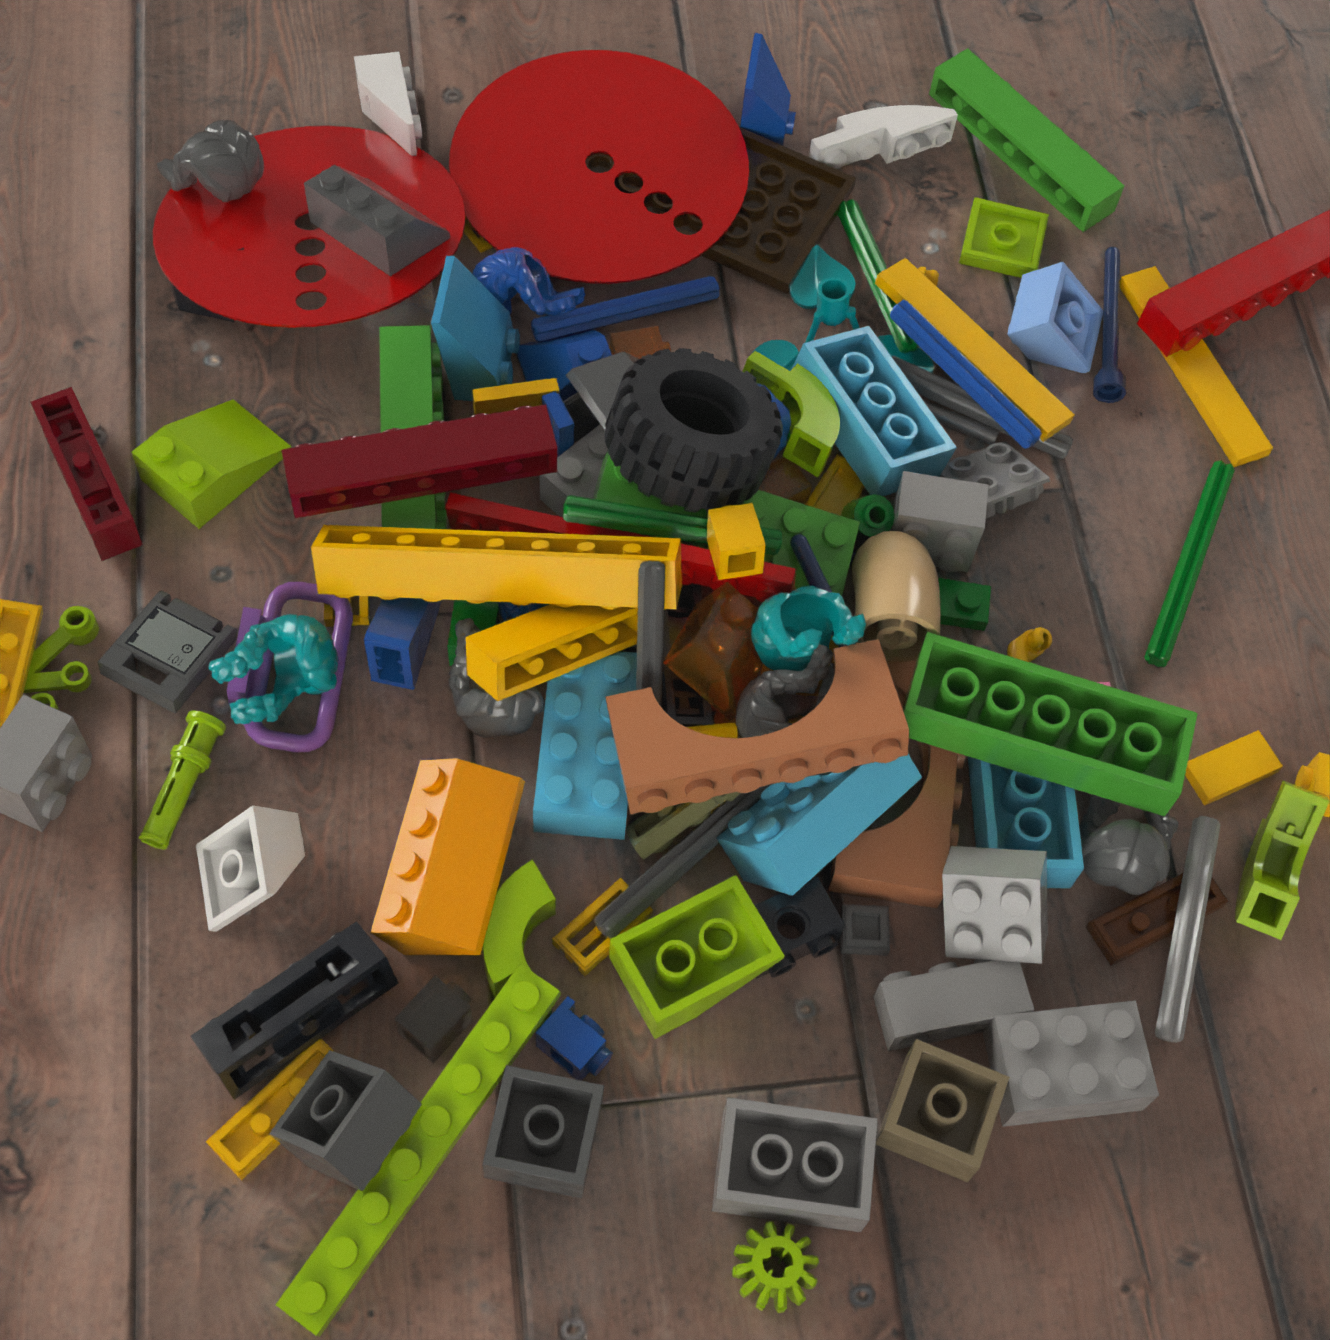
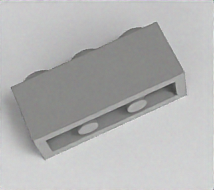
M976 959L974 964L957 967L955 962H947L933 966L929 969V973L914 976L911 975L910 971L895 972L883 978V982H880L873 996L888 1051L911 1047L916 1039L932 1043L982 1033L994 1016L1034 1012V1006L1020 962Z

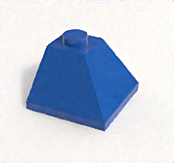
M754 33L740 127L783 145L785 134H793L796 112L789 111L791 94L763 35Z
M594 329L543 342L533 341L520 344L519 351L516 353L525 381L557 378L559 395L562 401L577 393V390L566 376L572 368L612 355L605 335Z

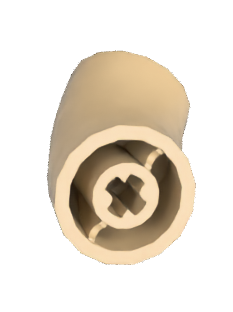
M884 531L868 538L857 550L852 562L855 616L863 614L866 622L864 636L858 639L857 643L879 639L886 661L906 662L917 660L926 633L930 632L940 635V590L935 565L927 548L915 536L901 531Z

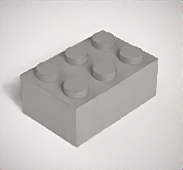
M1136 1000L994 1016L983 1032L990 1069L1010 1077L999 1108L1002 1127L1143 1111L1159 1096Z
M728 1097L722 1115L711 1211L861 1232L870 1221L878 1118Z

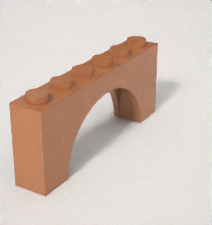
M879 639L833 648L834 678L823 700L814 710L796 723L761 736L723 738L691 730L672 719L661 708L651 687L606 696L611 730L630 814L640 812L655 813L668 806L687 802L701 803L715 796L734 792L748 793L766 785L780 782L795 783L808 776L827 772L841 773L855 766L874 762L888 763L896 760L898 757L908 755L909 727Z
M916 660L906 662L886 661L903 709ZM917 741L922 759V783L918 797L901 816L882 827L863 831L832 859L828 891L938 908L943 899V869L950 847L957 846L959 824H953L952 817L953 809L958 810L961 804L963 784L956 782L957 769L963 768L965 755Z

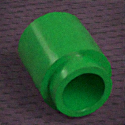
M877 494L867 495L848 502L841 513L843 517L860 522L856 540L859 541L868 540V538L881 532L889 531L895 519L891 503L885 497Z

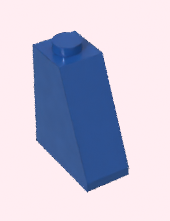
M421 598L382 599L364 637L371 681L410 690L415 689L442 600L428 602Z

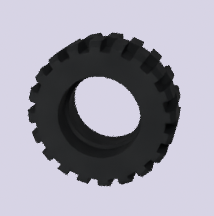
M679 348L675 352L664 349L653 353V355L648 354L628 367L623 375L608 415L604 438L605 444L609 449L608 453L615 467L620 466L621 475L629 483H636L641 493L647 497L653 495L661 499V504L671 508L673 505L684 507V511L696 513L700 509H706L708 513V509L721 508L727 505H741L757 493L780 445L783 426L776 402H771L770 392L764 385L759 386L756 383V377L748 371L742 372L736 368L735 363L727 359L725 361L716 359L714 354L702 351L700 354L692 353L691 349Z

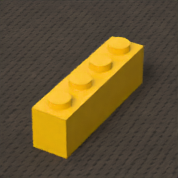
M549 604L465 637L467 675L495 700L500 701L636 645L638 608L621 607L609 610L600 606L585 605L563 608L555 604Z

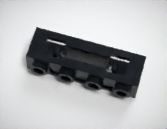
M694 583L682 585L677 609L664 610L661 708L672 719L685 727L713 725L701 585Z
M356 921L343 931L334 934L327 942L301 960L291 964L288 969L268 983L253 990L246 998L229 1010L210 1020L204 1027L192 1034L191 1038L206 1062L235 1100L399 983L385 954ZM360 981L367 985L366 988L344 1004H341L337 999L341 994L348 996L351 993L350 988ZM271 1044L274 1053L246 1071L243 1064L256 1054L260 1057L266 1053L265 1048Z

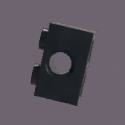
M818 876L810 879L793 896L780 893L755 905L785 955L784 959L758 975L756 979L770 973L771 977H778L794 968L797 964L796 960L810 953L813 958L823 956L838 945L837 941L845 924ZM781 925H792L800 932L801 936L795 939L786 938L780 934L778 927Z

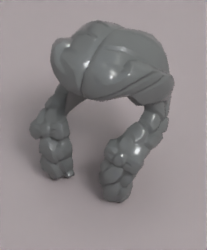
M218 120L209 124L204 131L195 133L183 145L182 150L174 155V159L165 158L162 162L157 163V167L160 173L171 182V187L175 191L196 184L198 178L200 184L217 199L222 200V202H230L231 200L240 199L243 194L251 192L257 181L263 176L264 160L257 140L249 131L244 130L234 120Z
M508 617L505 621L513 619L514 617ZM471 618L459 620L455 625L457 636L456 657L449 672V687L452 689L457 715L462 717L464 723L475 735L483 738L501 735L515 736L528 731L533 724L536 714L544 711V698L541 692L534 686L497 701L486 691L477 688L470 691V677L467 675L465 637L479 632L480 629Z
M819 644L814 650L806 669L802 671L786 669L766 671L761 676L751 680L741 692L736 706L735 719L737 730L741 737L761 736L792 725V723H789V719L799 715L805 717L814 710L823 700L833 682L834 663H832L833 652L831 649ZM822 680L821 686H820V689H819V692H818V695H817V696H805V695L796 694V693L814 694L815 691H816V689H817V687H818V685H819V684H818L819 681Z
M1092 795L1087 814L1083 816L1079 825L1085 873L1096 884L1114 886L1121 891L1133 895H1140L1152 890L1158 881H1163L1168 875L1171 839L1177 831L1179 822L1176 818L1171 817L1169 812L1164 817L1142 810L1149 824L1139 823L1133 819H1121L1099 828L1110 815L1118 812L1120 803Z

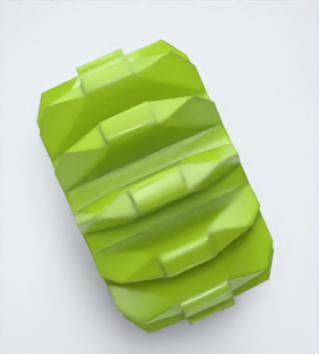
M767 1221L764 1225V1238L758 1231L750 1228L745 1235L750 1247L738 1244L734 1250V1255L745 1263L733 1267L731 1271L732 1277L738 1279L749 1278L740 1288L739 1294L745 1298L754 1290L760 1293L755 1306L758 1310L762 1311L765 1308L769 1297L773 1298L777 1313H784L786 1311L787 1296L793 1303L800 1306L806 1300L801 1287L813 1289L817 1284V1278L805 1270L817 1267L819 1258L814 1255H802L811 1244V1240L808 1236H805L797 1243H794L791 1237L794 1234L795 1226L792 1224H787L782 1232V1236H777L774 1222ZM771 1256L779 1257L778 1264L782 1261L786 1264V1268L780 1278L771 1276L773 1273L772 1269L768 1273L764 1269Z

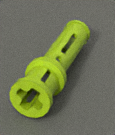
M195 710L189 711L185 718L188 725L179 745H174L171 749L170 759L173 762L171 769L157 796L150 816L138 837L149 846L162 850L168 848L173 831L185 808L199 773H204L210 767L212 761L209 755L217 737L222 736L227 727L221 720L208 713Z

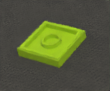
M974 197L959 264L1022 278L1023 274L1038 270L1049 214Z

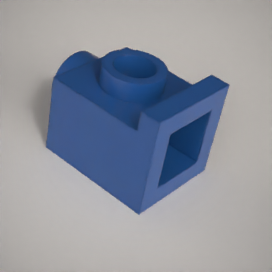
M569 996L536 1031V1047L576 1080L582 1081L589 1072L596 1076L613 1055V1052L606 1047V1040L602 1037L605 1034L603 1029L589 1016L583 1014L579 1018L575 1015V1001Z

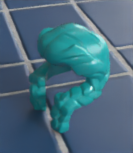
M814 586L800 587L791 593H779L766 599L758 609L755 622L751 628V638L759 658L767 668L773 671L784 669L802 671L806 669L814 650L819 644L829 648L832 632H834L832 640L837 646L842 644L849 646L857 643L858 639L864 636L866 622L863 614L852 616L849 608L844 603L843 597L839 593H831Z
M287 614L260 625L250 626V631L245 634L244 639L234 648V651L227 653L225 657L210 661L209 670L212 671V678L219 684H223L224 681L230 682L235 677H245L250 669H258L264 661L263 654L267 649L274 653V665L277 676L273 692L264 696L250 697L249 699L241 698L236 700L235 703H230L231 718L234 720V723L262 722L265 718H267V722H274L281 715L282 711L288 707V704L303 692L318 695L335 688L337 684L335 673L339 662L338 653L328 630L314 617Z

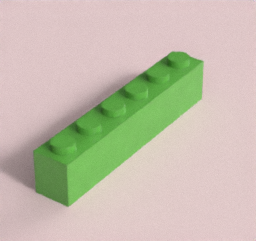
M967 48L935 68L929 95L943 108L954 109L958 114L957 120L1079 230L1085 232L1115 212L1124 185L1092 158L1087 151L1083 150L1067 136L1061 128L1057 127L1043 115L1036 106L1027 101L1008 82L987 66L983 60L979 59Z

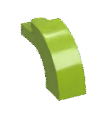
M754 351L747 358L742 372L748 371L756 377V383L765 385L790 411L791 436L782 456L814 476L819 477L840 430L839 411L832 395L816 376L797 363L789 371L759 352Z
M1282 781L1267 818H1263L1244 867L1236 899L1235 919L1237 923L1282 940L1300 899L1298 895L1300 873L1308 849L1330 802L1327 797Z
M533 860L515 871L496 893L483 943L486 977L494 997L498 995L519 964L531 970L524 956L526 942L538 925L556 915V898ZM552 1009L549 1011V1013L547 1014V1016L538 1028H540L542 1024L550 1017V1015L552 1014Z

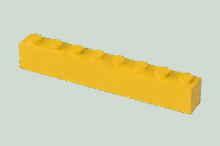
M323 525L311 546L318 594L335 595L339 598L375 596L383 600L421 598L428 602H437L445 599L466 600L473 604L491 601L510 602L518 606L538 603L555 604L563 608L576 605L600 606L609 610L621 607L638 608V574L640 564L644 561H659L665 566L664 610L677 609L682 588L681 538Z

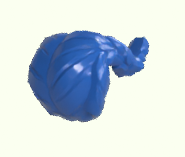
M512 247L499 250L485 257L473 269L472 274L509 311L510 315L512 312L510 300L517 292L520 294L523 302L538 315L556 316L560 313H568L584 301V287L564 292L555 291L549 274L541 261L533 257L532 253L526 249Z

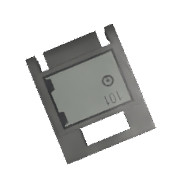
M161 590L98 661L100 674L176 714L210 673V661L224 656L235 642L238 632L236 628L230 625H226L223 628L222 621L178 598L171 601V595ZM134 658L168 676L160 685L135 672L137 669Z

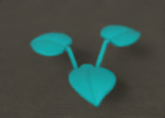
M815 245L812 248L800 273L790 287L791 298L798 306L805 309L816 308L805 343L814 341L821 322L828 326H836L847 318L852 330L860 328L856 319V309L849 306L850 299L855 293V278L843 264L830 257L819 245ZM892 335L878 336V339L891 356H896L933 373L935 366L932 360L920 348L914 352L910 351L904 354L899 351ZM770 340L762 343L754 350L791 371L799 354L797 347L785 340Z

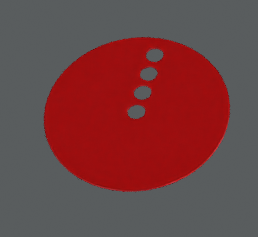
M579 50L552 54L522 64L503 74L481 91L467 107L458 122L450 148L449 170L450 177H453L463 197L466 219L476 232L497 251L512 247L526 249L532 253L533 257L541 261L550 277L582 283L613 284L648 279L670 272L689 263L712 247L727 232L743 205L748 186L749 159L745 140L734 117L722 101L695 78L671 65L642 55L612 50ZM605 153L613 159L614 165L607 172L596 173L588 169L585 161L591 154ZM623 173H634L642 179L643 186L635 193H624L616 188L614 182ZM662 193L672 200L673 206L666 213L655 214L646 209L644 200L651 194ZM682 214H693L702 221L703 226L699 232L686 235L675 229L674 220Z
M305 126L271 131L254 136L263 156L264 172L251 192L243 194L240 199L222 202V200L217 199L211 192L205 189L200 184L198 178L197 183L190 185L188 188L175 191L171 187L159 206L153 227V246L163 273L183 295L196 304L224 317L250 324L288 328L316 327L343 323L373 315L410 298L426 287L443 271L446 256H454L459 247L465 227V207L459 187L453 177H450V173L440 162L417 146V155L411 156L389 135L345 126ZM337 165L370 179L450 232V239L392 276H389L320 228L303 230L296 226L295 222L300 216L309 214L304 182L331 166ZM306 239H318L325 244V249L317 255L304 256L296 251V246ZM308 265H318L326 270V274L321 280L312 283L300 281L297 279L296 273L300 268ZM307 292H319L327 298L326 303L315 310L302 309L296 304L299 296Z

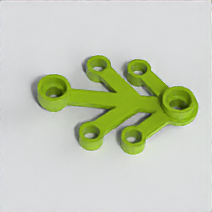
M72 606L63 612L59 620L60 627L33 652L23 693L65 689L71 692H82L90 686L92 681L91 674L87 666L79 661L66 664L61 671L39 673L69 644L82 646L92 642L97 637L99 625L90 609L82 606ZM77 619H84L78 625H70ZM74 673H83V677L80 680H69ZM37 693L31 697L41 703L50 704V707L59 710L53 696L48 693Z

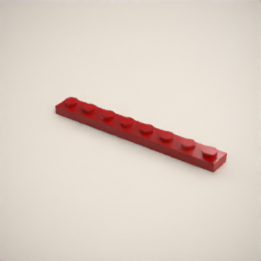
M451 492L445 506L452 530L650 537L628 531L566 522L560 516ZM681 543L682 585H690L691 583L703 585L725 595L739 593L755 597L762 603L771 596L779 593H791L795 590L796 568L764 562L763 574L718 580L710 550Z

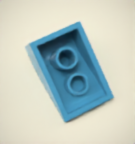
M446 256L431 325L454 400L473 401L472 390L512 384L513 364L511 357L512 353H518L520 334L518 329H513L509 311L455 256Z

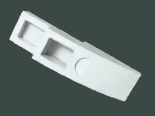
M898 105L872 108L843 115L837 118L834 132L811 140L809 157L835 169L859 160H867L879 153L887 164L899 159H907L916 153L933 147H941L950 142L958 114L954 109L936 106Z

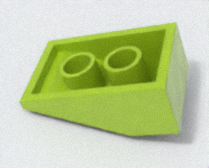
M232 399L164 425L131 453L141 481L200 529L283 459L282 449L292 447Z
M737 875L610 939L609 958L654 1039L698 1017L784 959L785 956Z

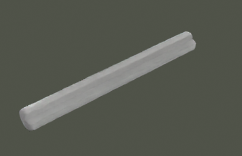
M1199 816L1192 822L1155 1029L1157 1038L1172 1043L1181 1042L1184 1039L1221 826L1217 819L1207 816Z

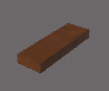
M1183 873L1088 922L1086 929L1110 966L1173 934ZM1211 878L1205 917L1223 908L1229 902L1213 878Z

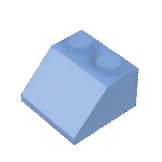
M1060 262L1022 275L1007 335L1012 343L1017 345L1030 360L1079 373H1087L1091 369L1103 310L1066 264Z

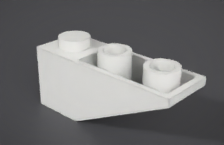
M399 52L354 56L362 112L411 156L417 155L415 139L422 138L420 116L412 115L417 114L415 92L412 90L409 66L402 67Z

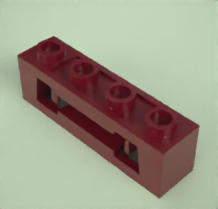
M72 387L31 401L30 403L101 561L142 546L143 544L132 514Z

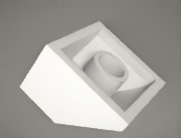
M251 806L196 844L208 930L213 932L219 931L273 896L305 857L298 813Z

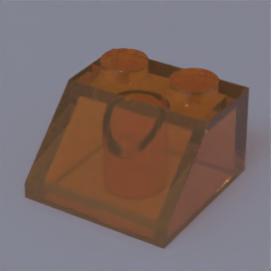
M725 582L695 605L663 663L728 720H732L736 716V706L741 692L757 676L763 662L759 658L751 638V628L755 622L758 608L729 582Z

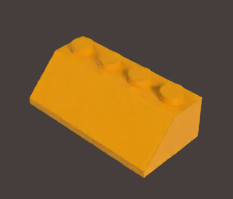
M458 758L420 760L370 933L403 955L481 954L525 781L521 777Z

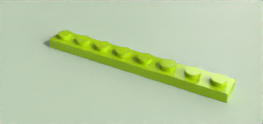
M522 964L518 965L420 1102L422 1105L411 1120L409 1128L400 1136L386 1156L379 1172L369 1181L363 1191H356L275 1304L277 1307L315 1336L320 1337L497 1087L503 1078L506 1065L511 1066L557 1002L561 996L560 990Z

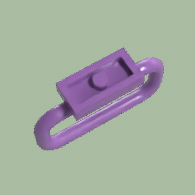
M287 582L277 586L269 594L264 605L263 615L262 609L243 607L236 646L242 642L245 634L250 631V626L260 625L280 617L283 605L291 599L328 604L335 611L332 640L339 659L338 669L335 673L337 684L334 689L321 694L316 726L312 732L306 735L273 731L267 729L262 722L251 721L248 724H244L248 736L261 746L296 753L311 752L320 748L330 738L334 729L353 622V609L348 598L318 594L317 584ZM267 649L263 654L264 661L258 669H250L245 677H235L228 682V705L235 703L236 700L241 698L249 699L250 697L264 696L266 694L274 654L271 650Z

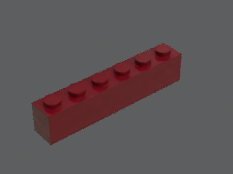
M546 404L534 407L521 406L514 410L493 414L479 413L469 418L446 422L433 421L427 425L405 429L391 428L382 433L358 437L345 436L339 440L317 444L303 443L294 448L281 450L295 519L557 472V444Z

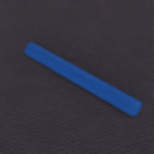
M708 276L575 308L568 313H560L556 316L546 315L534 318L531 321V330L535 340L543 342L715 300L719 297L720 288L715 277Z
M902 300L892 308L890 318L1022 448L1028 449L1038 441L1042 435L1041 430L907 300Z

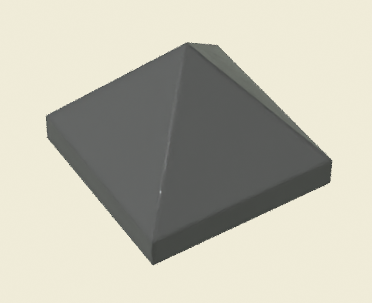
M578 392L563 401L574 422V442L600 425Z

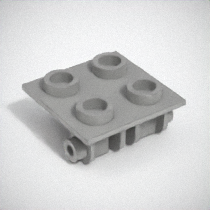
M1006 441L991 444L987 448L975 453L953 459L947 463L940 477L989 484L986 519L994 516L995 511L998 514L1006 512L1007 508L1012 510L1017 506L1037 500L1039 494L1044 491L1043 484L1050 482L1048 475Z

